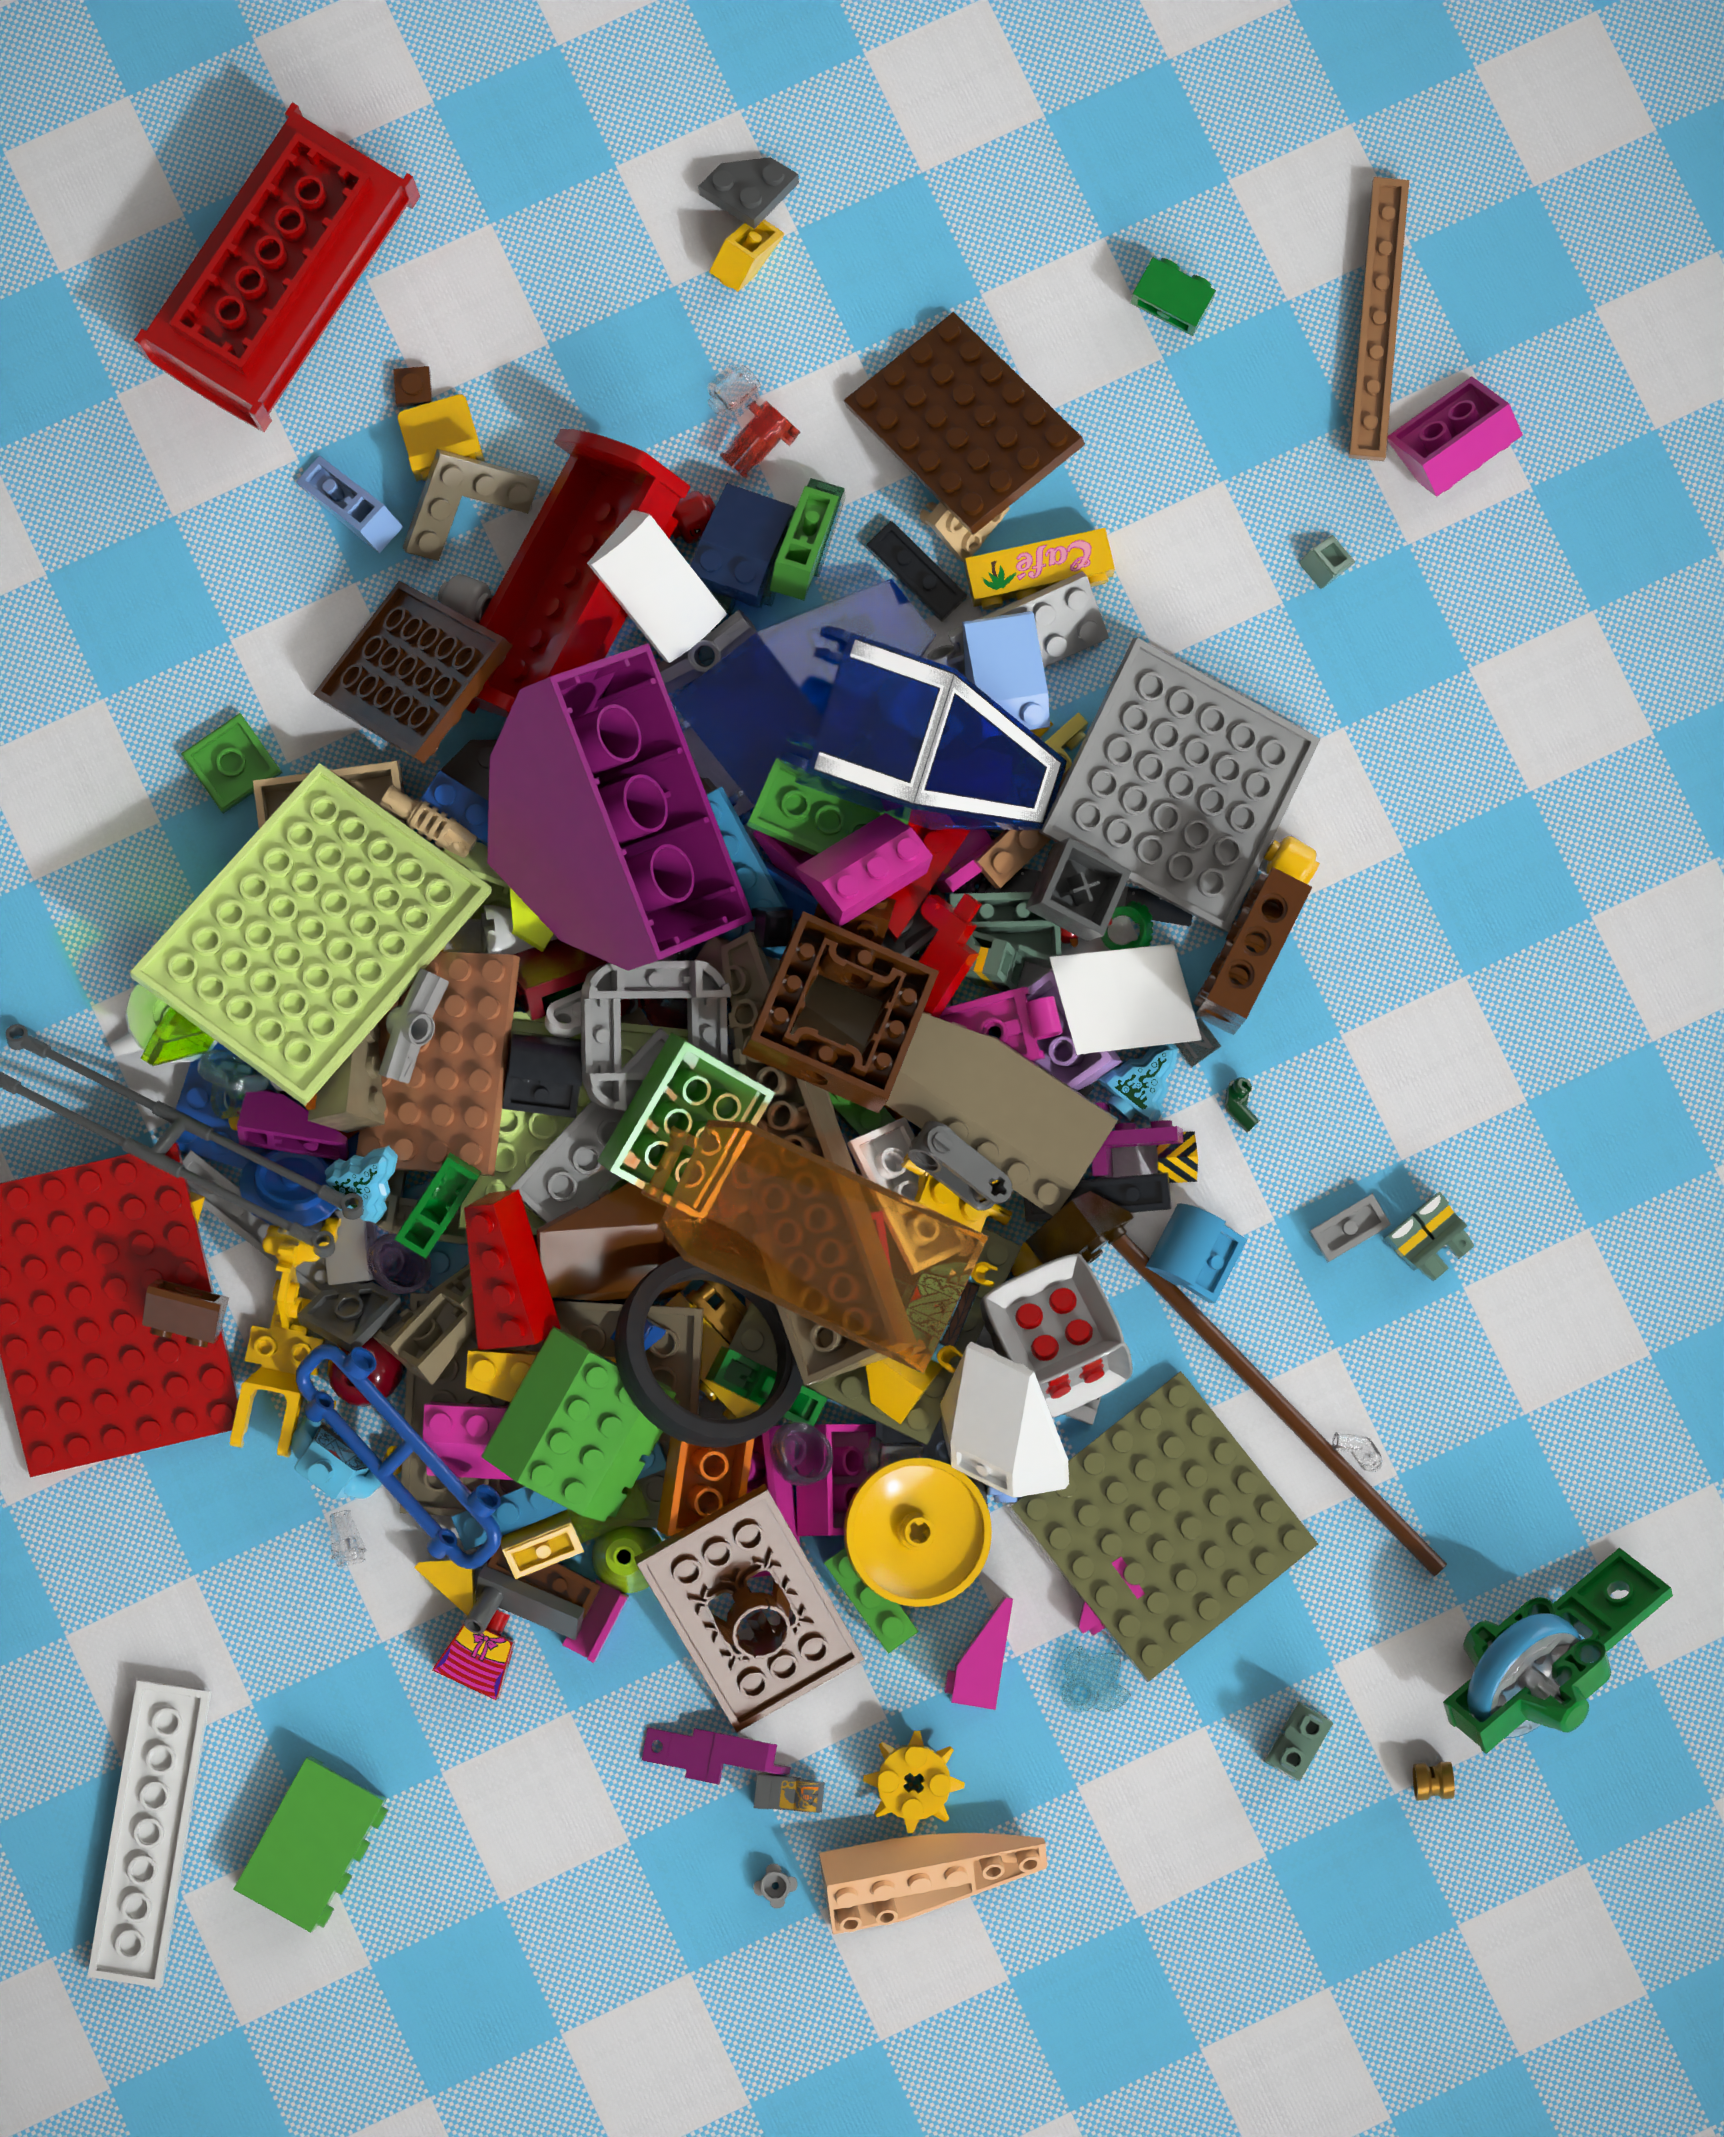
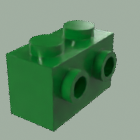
M1152 257L1132 293L1130 304L1194 336L1214 299L1216 290L1211 288V283L1205 278L1198 275L1190 277L1179 271L1180 267L1171 260L1165 258L1158 260Z

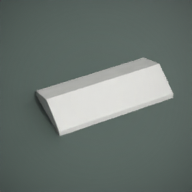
M903 1117L849 1141L847 1145L880 1211H883L884 1219L912 1275H915L971 1247L963 1233L912 1205L918 1191L919 1176L903 1168L901 1163L904 1162L902 1160L908 1154L911 1141L915 1138V1135L907 1119Z

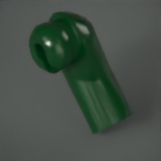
M1238 1077L1232 1080L1226 1088L1225 1109L1243 1130L1248 1133L1260 1120L1247 1107L1249 1092L1252 1091L1250 1081L1244 1077Z

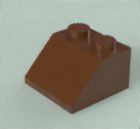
M157 1279L147 1288L142 1325L151 1327L150 1333L171 1338L172 1333L186 1336V1342L189 1344L207 1347L208 1342L214 1344L219 1339L229 1297Z

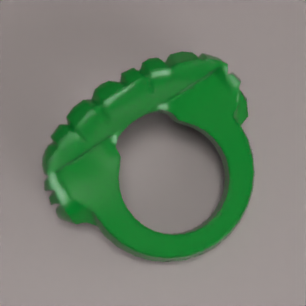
M1135 901L1129 902L1127 906L1116 907L1112 920L1118 916L1130 917L1135 923L1139 924L1140 933L1137 940L1119 945L1110 939L1107 927L1104 936L1101 937L1104 945L1110 950L1150 946V942L1153 939L1151 934L1153 933L1152 927L1154 924L1151 922L1152 915L1149 913L1148 907L1145 905L1141 906V902L1136 903Z

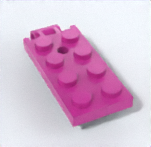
M1020 987L946 1007L939 1019L966 1026L967 1029L981 1034L989 1035L991 1028L999 1027L1001 1029L999 1040L1032 1062L1045 1058L1044 1051H1039L1037 1040L1054 1037L1063 1033L1054 996L1038 998L1028 1002L1026 997L1030 995L1028 987Z

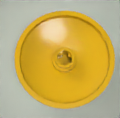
M928 1458L897 1460L873 1472L864 1480L853 1495L844 1522L846 1552L858 1577L870 1590L880 1597L906 1606L924 1607L937 1605L962 1593L973 1583L983 1569L991 1546L992 1527L990 1513L977 1486L964 1473L952 1468L951 1465Z

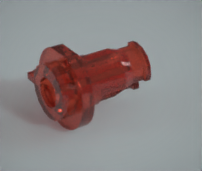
M767 400L761 406L753 401L747 407L755 416L733 439L730 448L725 453L721 452L720 454L732 467L753 442L760 437L734 466L745 479L749 476L747 473L754 466L760 464L781 439L791 446L801 433Z

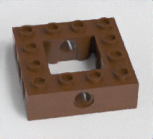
M1272 867L1268 875L1263 873L1259 875L1241 907L1242 911L1237 921H1234L1225 939L1226 943L1221 953H1218L1209 971L1210 975L1196 996L1193 1003L1199 1007L1195 1014L1196 1017L1232 1035L1237 1032L1247 1019L1312 886Z
M803 911L790 935L742 1054L879 1113L889 1099L939 971ZM818 974L882 1002L862 1055L854 1046L847 1043L843 1046L818 1035L819 1031L810 1027H801L793 1035L790 1034L796 1020L806 1004L804 999Z

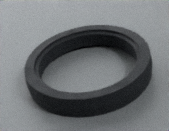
M695 1252L673 1258L656 1267L642 1278L632 1290L621 1309L616 1325L614 1344L616 1364L625 1390L638 1410L652 1424L680 1441L712 1448L728 1447L749 1441L772 1428L788 1412L800 1393L803 1380L765 1272L740 1258L715 1252ZM689 1280L713 1281L736 1290L751 1301L760 1311L773 1334L778 1364L773 1388L766 1401L757 1411L737 1419H710L686 1410L672 1400L661 1388L652 1374L645 1354L644 1328L650 1307L664 1289Z

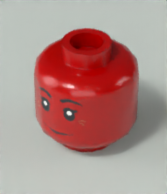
M693 491L687 494L684 499H680L672 514L679 521L672 533L674 539L681 536L687 544H693L701 539L716 507L709 494L703 496L699 491Z

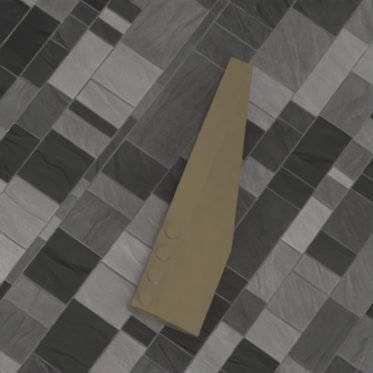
M749 932L720 948L724 981L729 983L731 990V1013H728L730 1028L734 1030L736 1047L733 1050L734 1065L738 1066L739 1072L775 1092L746 1143L749 1163L746 1164L747 1178L751 1179L753 1200H750L752 1216L756 1218L757 1234H754L755 1246L805 1386L883 1360L917 1345L918 1342L825 1090L742 1054L774 977V973L762 948L758 947L754 932ZM796 1022L790 1033L792 1035L797 1029H799Z
M719 936L708 939L695 960L709 963L724 979L720 947L731 941ZM766 956L775 974L781 959ZM818 974L804 999V1002H806L804 1009L796 1020L798 1028L810 1027L818 1030V1035L843 1046L846 1043L852 1045L862 1055L882 1002ZM925 1011L922 1013L889 1099L885 1103V1105L921 1129L927 1121H937L949 1127L960 1139L1009 1177L1014 1191L1052 1216L1059 1212L1118 1121V1118L998 1038L967 1029L966 1026L955 1022L950 1023L939 1019Z

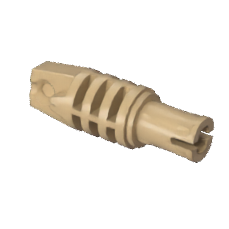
M391 785L380 802L381 807L390 810L407 821L406 825L413 831L417 829V834L420 836L427 835L426 840L429 842L435 840L436 846L466 858L476 842L477 837L459 824L455 818L451 817L448 819L447 813H438L439 809L433 806L431 809L429 802L422 800L418 802Z

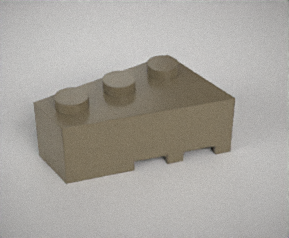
M378 1023L317 1092L316 1107L309 1110L308 1121L346 1133L385 1125L384 1112L386 1110V1100L382 1093V1075L378 1074L382 1064L378 1045L380 1039Z

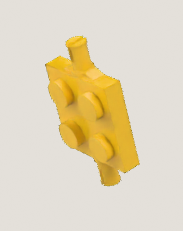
M908 1154L903 1158L902 1161L904 1162L901 1163V1166L919 1176L918 1191L912 1205L972 1239L980 1236L988 1216L1002 1223V1225H1006L1011 1219L1012 1212L998 1204H994L992 1208L985 1211L974 1209L925 1170L917 1167L910 1160Z

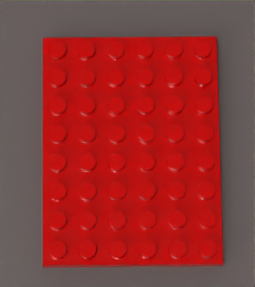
M175 1142L165 1155L183 1164L178 1142ZM129 1153L0 1183V1357L30 1477L228 1432L233 1429L239 1394L223 1328H221L219 1339L214 1344L208 1342L207 1347H200L187 1343L186 1336L172 1333L171 1338L161 1337L150 1333L151 1327L142 1325L147 1288L157 1279L214 1293L187 1180L181 1176L177 1178Z

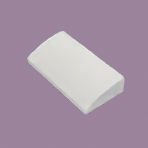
M632 510L587 563L665 662L670 663L690 650L727 615L650 514Z

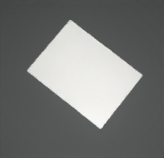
M1174 944L1049 957L1076 1055L1202 1040Z

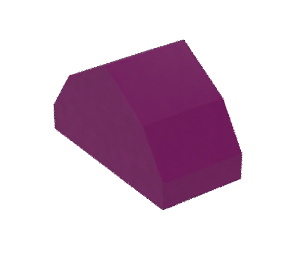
M649 643L548 677L520 689L490 755L487 863L560 941L627 971L666 958L754 920Z

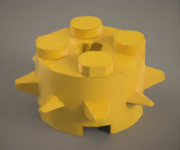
M914 1730L908 1745H902L896 1749L882 1741L878 1746L884 1760L880 1764L879 1771L863 1775V1782L877 1787L881 1798L874 1812L875 1816L878 1818L892 1812L897 1817L904 1818L908 1833H914L920 1819H927L932 1815L944 1822L948 1821L949 1816L944 1804L948 1800L949 1793L963 1789L965 1786V1782L950 1776L946 1765L954 1751L952 1747L949 1746L935 1752L930 1747L924 1746L921 1733ZM911 1773L913 1776H917L920 1773L924 1777L920 1781L923 1787L919 1791L914 1788L908 1791L904 1787L908 1783L905 1779L907 1774Z

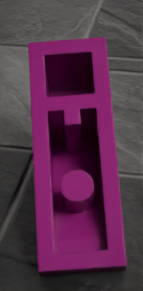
M270 1089L246 1090L237 1123L239 1144L333 1160L340 1158L347 1161L349 1157L348 1140L345 1135L336 1129L308 1121L309 1111L285 1095L278 1094Z

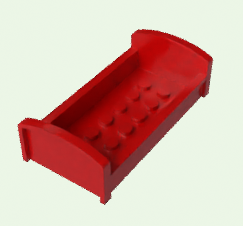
M293 102L285 112L286 122L148 329L144 330L141 328L134 339L138 348L149 362L213 404L262 432H265L272 422L269 416L270 412L406 207L413 209L420 198L413 176L406 173L404 178L399 177L304 118L299 106Z
M560 429L554 443L570 454V457L479 622L480 625L504 637L513 646L506 654L504 662L494 670L484 683L480 694L474 697L466 707L467 711L475 714L477 708L507 718L520 689L606 657L628 614L587 563L632 510L650 514L670 539L679 522L672 514L680 499L686 497L691 487L689 484L649 454L633 446L586 431Z

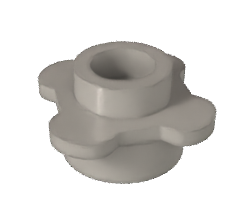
M770 1864L766 1868L764 1877L754 1883L753 1889L756 1895H763L769 1900L773 1908H781L785 1904L787 1895L797 1889L798 1883L795 1877H788L784 1874L778 1864ZM775 1882L779 1884V1888L776 1890L772 1888V1884Z

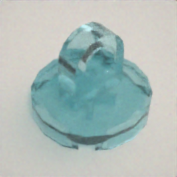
M226 1049L211 1050L203 1053L197 1068L199 1075L213 1084L210 1096L211 1107L214 1113L222 1119L239 1117L245 1093L265 1090L270 1085L268 1078L241 1058L232 1057L233 1053ZM227 1093H228L229 1098H230V1106H229V1107H228L227 1102H226V1094H227Z

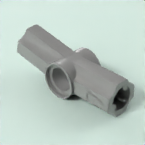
M741 610L736 611L677 659L670 663L664 660L657 664L668 694L710 672L720 669L725 661L759 635L755 626ZM704 646H710L715 653V660L710 666L703 665L699 659V652Z
M420 968L403 1005L394 1007L387 1017L386 1027L390 1038L378 1074L400 1082H410L420 1047L427 1044L434 1035L435 1023L432 1017L449 985L447 980Z

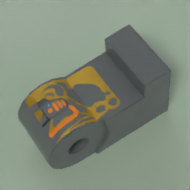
M758 1773L754 1808L820 1813L822 1812L825 1782L801 1779V1777Z

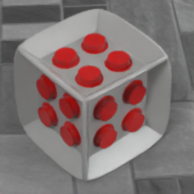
M1080 1254L1067 1255L1040 1265L1002 1283L981 1299L982 1319L986 1321L984 1326L991 1336L995 1352L1034 1371L1052 1418L1074 1410L1113 1391L1132 1376L1131 1354L1127 1344L1124 1342L1118 1320L1092 1269Z

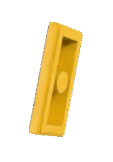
M567 1510L503 1535L501 1538L502 1551L515 1579L584 1552Z

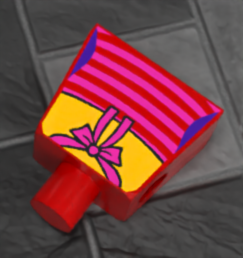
M497 1609L482 1634H475L469 1631L463 1624L432 1671L487 1697L498 1700L502 1693L515 1646L514 1640L502 1635L511 1615Z

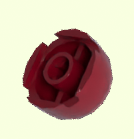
M372 1336L362 1346V1348L367 1349L373 1354L377 1363L375 1370L367 1378L387 1398L394 1392L402 1380L403 1364ZM338 1345L336 1346V1347L340 1348V1349H341L344 1353H346L347 1355L350 1353L349 1351L345 1350L344 1348H342V1347H340V1346H338ZM328 1360L327 1376L330 1386L337 1396L351 1405L361 1407L372 1405L335 1363Z

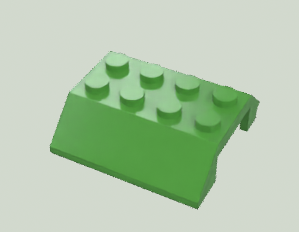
M552 1326L481 1457L517 1483L581 1516L605 1522L608 1516L616 1517L628 1496L622 1491L623 1488L633 1487L646 1463L640 1459L642 1454L650 1456L663 1431L652 1424L633 1403L625 1390L615 1362L588 1349L585 1342ZM656 1380L665 1393L679 1404L680 1401L674 1398L676 1392L669 1386Z

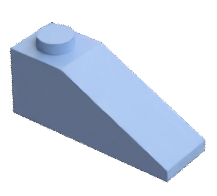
M321 456L296 481L303 490L378 553L403 528L384 504Z

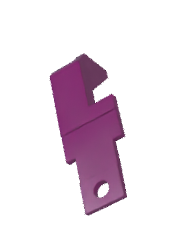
M647 1728L642 1761L686 1769L685 1778L720 1785L723 1764L774 1774H790L791 1767L774 1764L776 1744L694 1728L693 1736ZM656 1740H659L663 1745L662 1750L658 1753L652 1749V1744Z

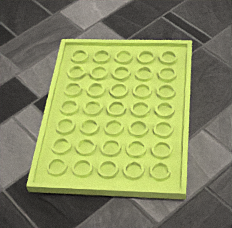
M319 763L130 971V975L137 983L306 1106L411 986L420 968L425 970L488 898L492 887Z

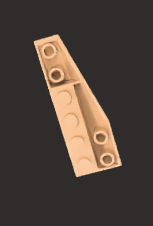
M927 1834L892 1838L819 1853L823 1886L833 1935L905 1921L1047 1868L1044 1838L1010 1834Z

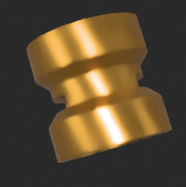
M1439 1762L1436 1766L1430 1767L1425 1763L1413 1764V1788L1416 1801L1428 1800L1431 1796H1439L1441 1799H1454L1455 1783L1451 1762Z

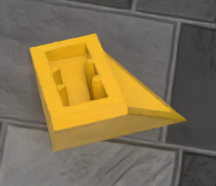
M914 1346L883 1360L866 1365L871 1404L901 1425L942 1370L943 1366L919 1354Z

